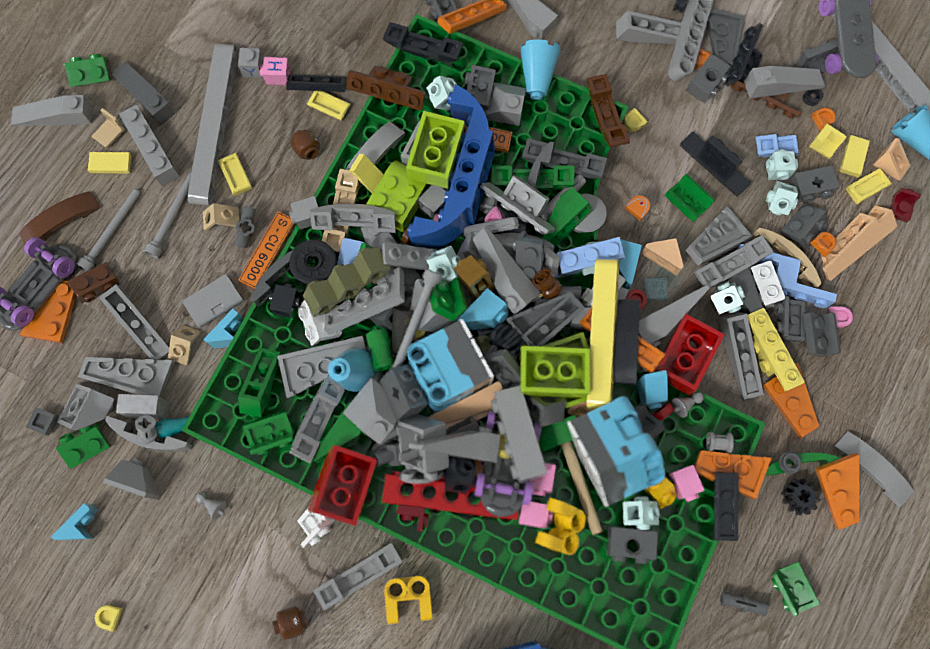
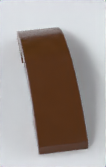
M607 74L587 78L593 110L606 143L610 148L629 144L630 139L625 125L621 124L611 96L612 88Z
M90 191L72 196L37 215L22 228L19 235L25 244L32 237H39L47 241L46 236L79 216L82 218L87 217L101 207Z

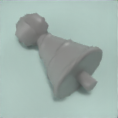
M696 392L692 395V398H674L672 401L674 412L680 417L685 418L694 403H702L704 396L702 393Z
M204 492L197 493L195 496L196 502L205 504V508L208 510L212 520L225 514L226 501L209 499Z

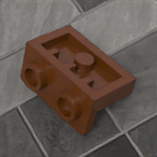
M107 262L68 281L81 304L92 302L98 295L108 291L114 285H120L118 278L112 272Z

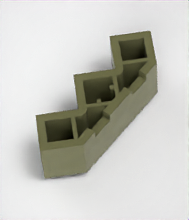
M379 247L364 248L358 252L353 263L335 266L327 280H315L309 283L303 297L313 317L327 314L339 306L338 303L348 299L351 301L359 292L364 290L363 287L371 282L376 285V281L385 277L390 267L383 263V254Z

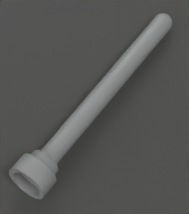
M192 171L188 173L154 240L146 244L143 250L150 257L158 259L162 253L161 243L188 193Z
M134 189L88 255H84L83 258L80 257L76 265L86 272L95 268L94 260L140 196L138 189Z
M428 269L425 270L422 277L424 278L423 283L425 285L392 368L403 366L408 348L412 343L433 287L440 283L441 274Z

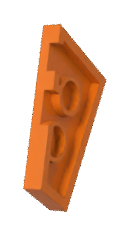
M63 280L34 315L32 321L23 328L19 334L20 336L63 344L76 300V295L68 281Z
M799 363L795 365L803 378ZM777 376L762 385L799 439L819 427L805 381L803 384L788 391H784Z
M701 450L698 453L694 467L698 475L713 482L714 471L738 472V493L752 499H757L771 458Z
M853 453L815 468L835 527L840 530L860 522V455Z

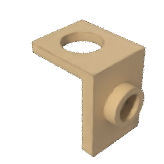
M102 108L100 111L107 120L92 135V138L108 149L125 129L114 116Z
M213 203L203 211L205 231L215 224L236 227L239 221L238 207Z
M185 325L171 334L168 359L188 365L192 342L201 335L202 331ZM182 332H190L193 335H184Z

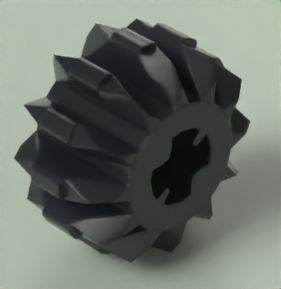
M502 323L495 327L488 335L491 345H496L499 350L506 349L513 359L521 355V346H525V340L522 339V335L510 324Z
M801 478L799 481L792 479L791 484L784 485L787 491L782 492L781 495L785 496L787 500H784L782 503L789 504V512L795 510L796 515L799 516L803 513L809 515L811 510H817L818 507L815 502H820L821 499L816 497L815 494H818L820 490L812 489L814 486L813 482L807 483L805 478Z

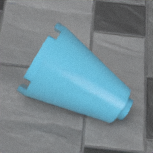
M528 40L526 45L521 44L520 49L527 95L531 96V99L540 100L548 93L560 55V46L555 42L554 46L548 45L547 40Z
M924 104L916 108L917 113H909L903 117L890 131L930 160V110Z
M349 348L343 351L331 361L328 367L329 375L344 389L354 392L360 391L368 380L374 377L377 371H375L372 365V355L361 348Z

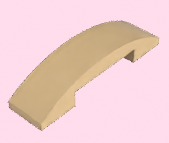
M339 170L333 205L356 204L360 181L349 170ZM334 225L333 230H324L322 241L330 245L334 252L340 253L343 238H347L350 226Z
M758 228L751 237L752 240L763 235L769 246L774 248L780 255L801 260L800 274L797 280L802 285L813 288L820 286L821 281L815 267L795 244L767 229Z

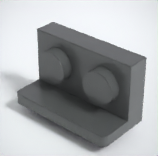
M472 65L471 73H466L464 84L468 85L467 91L476 98L481 107L488 110L496 70Z
M810 312L803 314L808 355L825 357L840 354L841 349L835 313L819 315Z
M496 345L490 346L484 359L492 373L505 389L520 386L521 367L506 349L499 350Z

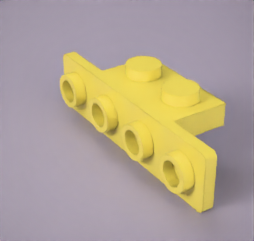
M762 308L748 314L749 325L754 334L752 337L754 350L759 360L760 369L768 377L776 374L784 391L803 384L804 380L766 310Z

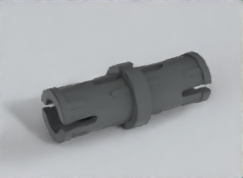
M726 591L721 593V605L737 608L743 613L748 611L761 614L762 616H766L768 613L769 603L766 601L749 598V595L746 594L741 596ZM736 600H737V601H740V602L752 604L753 606H749V605L737 603Z

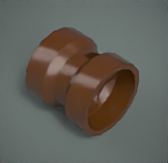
M549 269L538 271L532 279L533 285L540 290L545 299L555 298L562 290L561 283L558 279L554 278V274Z

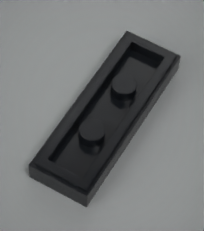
M289 74L286 81V90L345 92L347 77Z
M714 471L715 541H738V472Z

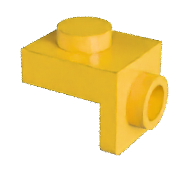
M664 478L654 486L643 489L658 502L660 509L672 504L677 496L674 485L667 478Z

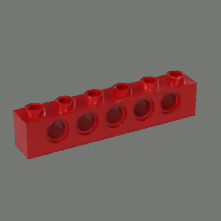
M392 471V474L386 475L382 498V502L385 504L518 520L519 511L507 517H498L488 512L481 501L475 505L471 504L468 501V495L475 492L476 486L466 494L458 493V499L451 502L445 497L447 491H445V479L442 477L429 483L412 484L404 482L399 478L401 472ZM404 484L413 485L414 491L411 495L405 496L402 494L401 488ZM429 486L436 489V495L431 499L423 495L424 489Z

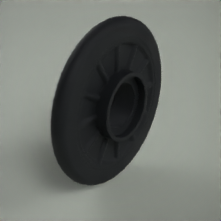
M307 240L300 243L292 251L289 261L290 270L294 277L305 284L315 280H327L337 263L334 250L330 245L320 240ZM316 257L319 259V263L315 267H310L307 265L308 259Z

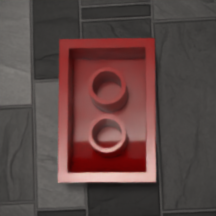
M685 314L663 350V353L666 354L665 358L653 373L666 371L667 384L691 395L697 390L725 334Z
M333 445L322 466L308 512L356 526L377 459Z

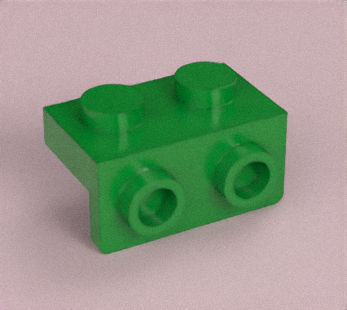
M101 53L89 55L90 59L82 60V57L69 58L70 62L64 63L70 87L110 81L111 77L106 62L109 61L108 57H102Z
M685 174L664 195L692 222H695L715 202V199L688 174Z
M286 410L243 424V429L250 445L249 451L251 455L255 453L258 455L265 454L270 451V448L279 446V448L288 446L294 440L295 433Z
M99 422L83 427L73 434L71 432L66 433L59 438L55 449L69 469L110 448V443L99 429Z
M799 561L774 570L771 581L775 589L781 591L784 597L782 603L787 612L791 611L795 617L798 616L799 612L820 605V601Z

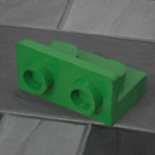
M455 277L449 284L441 279L440 283L433 287L429 297L432 311L453 322L467 308L460 278Z

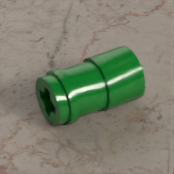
M374 328L373 331L366 334L369 351H371L373 360L372 365L375 371L389 370L393 367L395 361L392 358L388 330Z

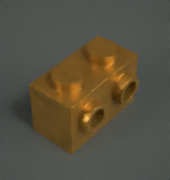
M469 255L467 258L460 260L454 268L464 287L475 299L486 289H489L491 292L496 290L491 281V275L486 270L488 268L481 259L475 260L472 255Z

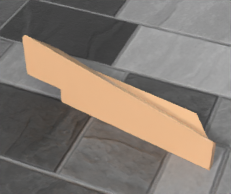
M875 205L868 215L860 213L835 238L836 247L826 257L821 254L823 271L828 280L834 279L896 229L897 223L892 210Z
M498 381L429 416V418L446 423V429L471 416L476 421H479L488 416L489 410H493L491 400H494V392L503 390L502 385Z

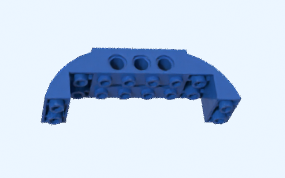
M456 84L453 92H450L448 96V104L451 106L450 114L454 119L465 121V125L468 127L467 133H463L461 138L462 149L456 155V170L451 172L450 190L445 192L444 202L446 204L444 210L441 209L439 212L438 221L415 217L413 224L410 223L408 236L414 247L440 248L460 236L467 226L475 224L484 193L480 186L482 183L487 182L496 151L493 131L489 130L483 108L476 98Z

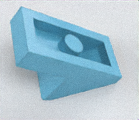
M232 308L203 340L214 349L228 347L234 338L232 334L239 329L244 319Z
M84 503L51 537L54 540L93 539L82 526L88 525L95 518L94 514L98 509L93 504Z

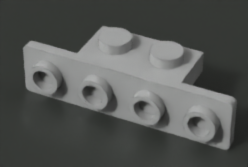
M518 176L512 177L504 192L490 182L481 184L480 188L485 191L484 194L492 199L496 198L501 202L503 208L509 211L513 210L518 214L517 217L520 220L534 225V229L537 232L549 234L553 233L556 229L539 217L550 199Z
M385 242L382 244L383 263L385 265L429 270L426 260L432 252L437 250Z

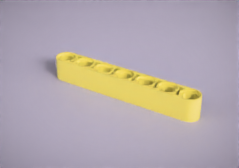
M618 259L595 260L590 340V394L587 396L588 410L600 408L612 402L619 283Z

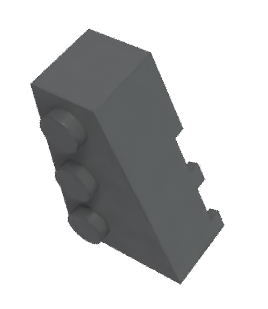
M569 291L507 317L506 320L514 329H517V332L522 335V338L529 346L542 347L582 312L585 307Z

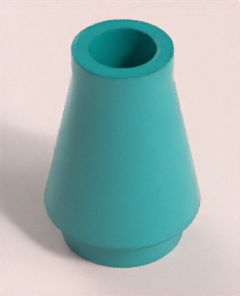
M188 417L167 418L156 422L159 438L166 439L167 436L173 437L183 432L181 430Z

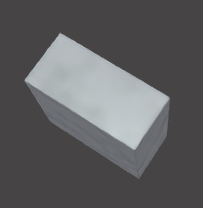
M118 394L116 413L129 419H138L142 415H150L155 420L169 418L170 402L159 396Z

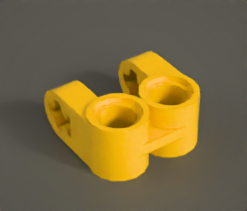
M549 498L546 510L554 513V523L557 528L551 529L548 534L538 532L535 543L557 552L572 555L576 552L579 545V537L576 533L580 532L585 526V513L567 503Z
M425 577L394 578L387 582L385 586L387 624L399 623L398 601L419 599L421 621L433 620L430 584ZM416 581H421L425 585V590L421 594L413 591L412 587ZM394 583H399L402 586L403 590L400 596H394L391 593L390 589Z

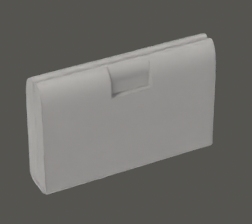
M225 274L182 302L198 328H201L244 300L230 278Z

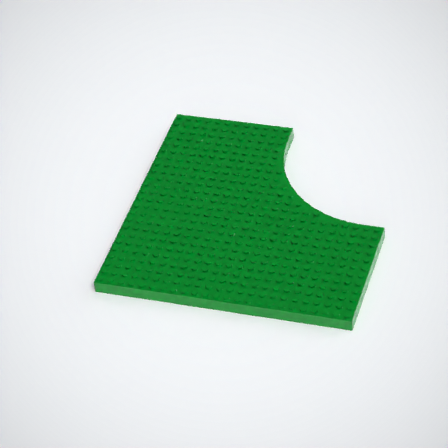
M415 14L408 27L409 32L441 41L446 37L463 42L464 45L456 62L434 61L396 48L385 68L412 76L410 87L425 92L423 109L420 111L369 96L313 195L318 207L333 205L339 170H345L368 139L389 121L404 131L405 136L394 149L390 148L376 164V167L383 174H385L393 161L397 160L402 163L401 154L418 122L421 120L423 111L453 118L450 114V109H436L430 100L427 87L436 77L452 78L458 86L467 90L468 85L464 84L466 73H471L472 65L496 70L494 83L526 88L522 60L457 31L449 34L438 23ZM553 74L548 93L542 99H531V96L527 95L526 91L519 126L487 120L490 128L512 132L508 153L495 151L487 182L490 183L492 166L532 169L533 163L522 158L528 138L547 144L554 142L555 149L585 157L589 153L606 158L610 149L599 128L589 89L556 74ZM613 100L622 124L629 106ZM585 178V184L577 192L598 197L600 178ZM364 185L358 190L356 204L366 205L372 195ZM562 189L539 192L550 199L549 203ZM483 193V196H482V200H481L480 205L483 204V201H484V198H485V194H484V193ZM498 201L497 206L501 208L505 216L506 213H515L513 210L509 211L503 208L501 202ZM418 208L410 223L413 224L415 217L428 220L433 219L422 209ZM479 210L477 217H486L487 214ZM527 222L526 234L542 238L544 234L537 232L530 222ZM297 225L277 260L293 251L296 246L304 241H322L324 230L312 229V226L299 229ZM350 226L347 239L366 243L361 231L362 226ZM396 229V233H390L397 244L405 245L401 242L403 232ZM572 230L553 249V252L556 254L584 246L589 242H598L597 230L585 233H578ZM457 237L452 242L434 250L452 246L457 256L465 238ZM335 252L338 263L339 253ZM314 259L308 266H317L319 259ZM415 269L422 278L425 270ZM289 270L270 288L274 291L276 285H293L302 297V304L305 300L303 294L308 284L300 282ZM580 271L577 274L558 278V281L562 284V287L581 286L582 297L588 288L592 289L594 287V274L583 275ZM269 299L259 308L253 302L181 431L313 496L325 460L320 463L312 460L311 463H308L290 453L293 441H291L290 445L279 448V446L270 448V451L265 454L258 455L255 453L251 455L249 451L250 445L243 429V424L286 410L295 433V439L299 427L323 381L287 399L278 363L269 400L262 417L240 413L238 395L259 348L280 351L281 355L360 336H363L365 346L367 347L366 334L373 331L374 328H385L377 326L370 318H367L341 330L342 335L340 337L322 340L317 345L312 346L310 340L305 335L304 323L299 318V309H296L294 319L273 315L269 309L271 304ZM530 302L524 307L525 310L533 307L535 302ZM508 308L509 313H508V316H507V317H510V316H512V315H514V314H513V313L511 312V310ZM570 321L544 345L582 332L587 339L591 336V332L569 328ZM388 330L390 342L393 341L400 349L403 340L400 338L398 331ZM471 333L473 339L477 337L476 333ZM406 355L403 366L409 365L408 355ZM637 371L636 382L643 375L651 374V372ZM493 377L492 384L496 383V380H495L494 377ZM613 384L612 401L619 397H627L633 408L641 404L636 385ZM667 384L668 401L662 404V406L666 403L672 405L674 398H692V395L696 392L702 393L704 400L699 404L694 403L685 418L680 417L673 411L661 421L665 429L655 436L653 441L661 452L665 478L670 481L668 474L694 465L699 451H707L706 437L708 432L718 435L732 433L733 450L728 454L753 456L766 423L725 405L698 389L691 395H688ZM345 389L319 440L320 444L347 404L351 403L360 391L354 392ZM427 405L418 415L429 417L435 413ZM647 407V410L651 415L657 410H649V407ZM566 408V409L564 410V417H563V419H566V418H568V417H571V416L567 413L568 410H569V408ZM488 416L477 421L479 427L486 428ZM363 434L359 440L348 445L345 449L373 458L374 451L372 447L377 442L368 435ZM573 441L571 442L603 531L592 535L586 518L584 528L576 533L579 537V545L576 552L572 555L557 552L535 543L538 532L548 534L551 529L557 528L554 523V513L551 525L547 524V528L542 529L520 525L518 520L426 509L425 513L429 514L428 527H423V531H417L419 517H415V521L402 520V515L397 514L398 505L382 502L386 475H391L392 471L402 472L406 469V466H390L388 463L381 466L375 465L358 517L359 520L618 649H675L718 541L714 540L713 481L698 475L704 491L698 493L699 498L686 502L685 498L678 500L676 496L674 502L669 506H665L663 509L658 507L660 513L658 518L659 525H650V530H645L658 532L656 560H649V564L635 563V558H627L626 562L613 561V556L607 555L608 528L636 529L634 525H624L623 502L635 501V497H648V501H656L645 490H641L626 501L622 499L605 507L578 457ZM558 446L541 452L544 463L556 465L552 492L546 493L545 496L532 494L531 502L547 505L549 498H552L584 512L562 447ZM713 450V451H712V452L727 453L725 450ZM404 484L401 488V492L405 496L411 495L414 491V487L411 484ZM431 486L426 487L423 491L424 497L428 499L433 498L436 495V489ZM447 491L445 494L446 499L451 502L456 501L459 496L458 493ZM475 492L468 495V501L471 504L475 505L481 501L479 496H475ZM630 539L627 542V549L633 553L637 545L634 540Z

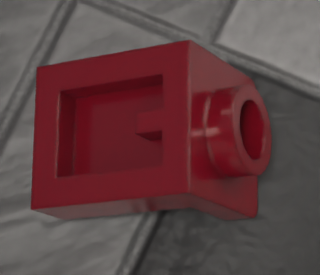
M901 188L895 193L890 205V210L893 211L895 219L906 223L910 221L915 202L920 199L921 194L909 188Z
M398 505L397 514L402 515V520L415 521V517H419L417 531H423V527H428L429 514L425 513V508Z

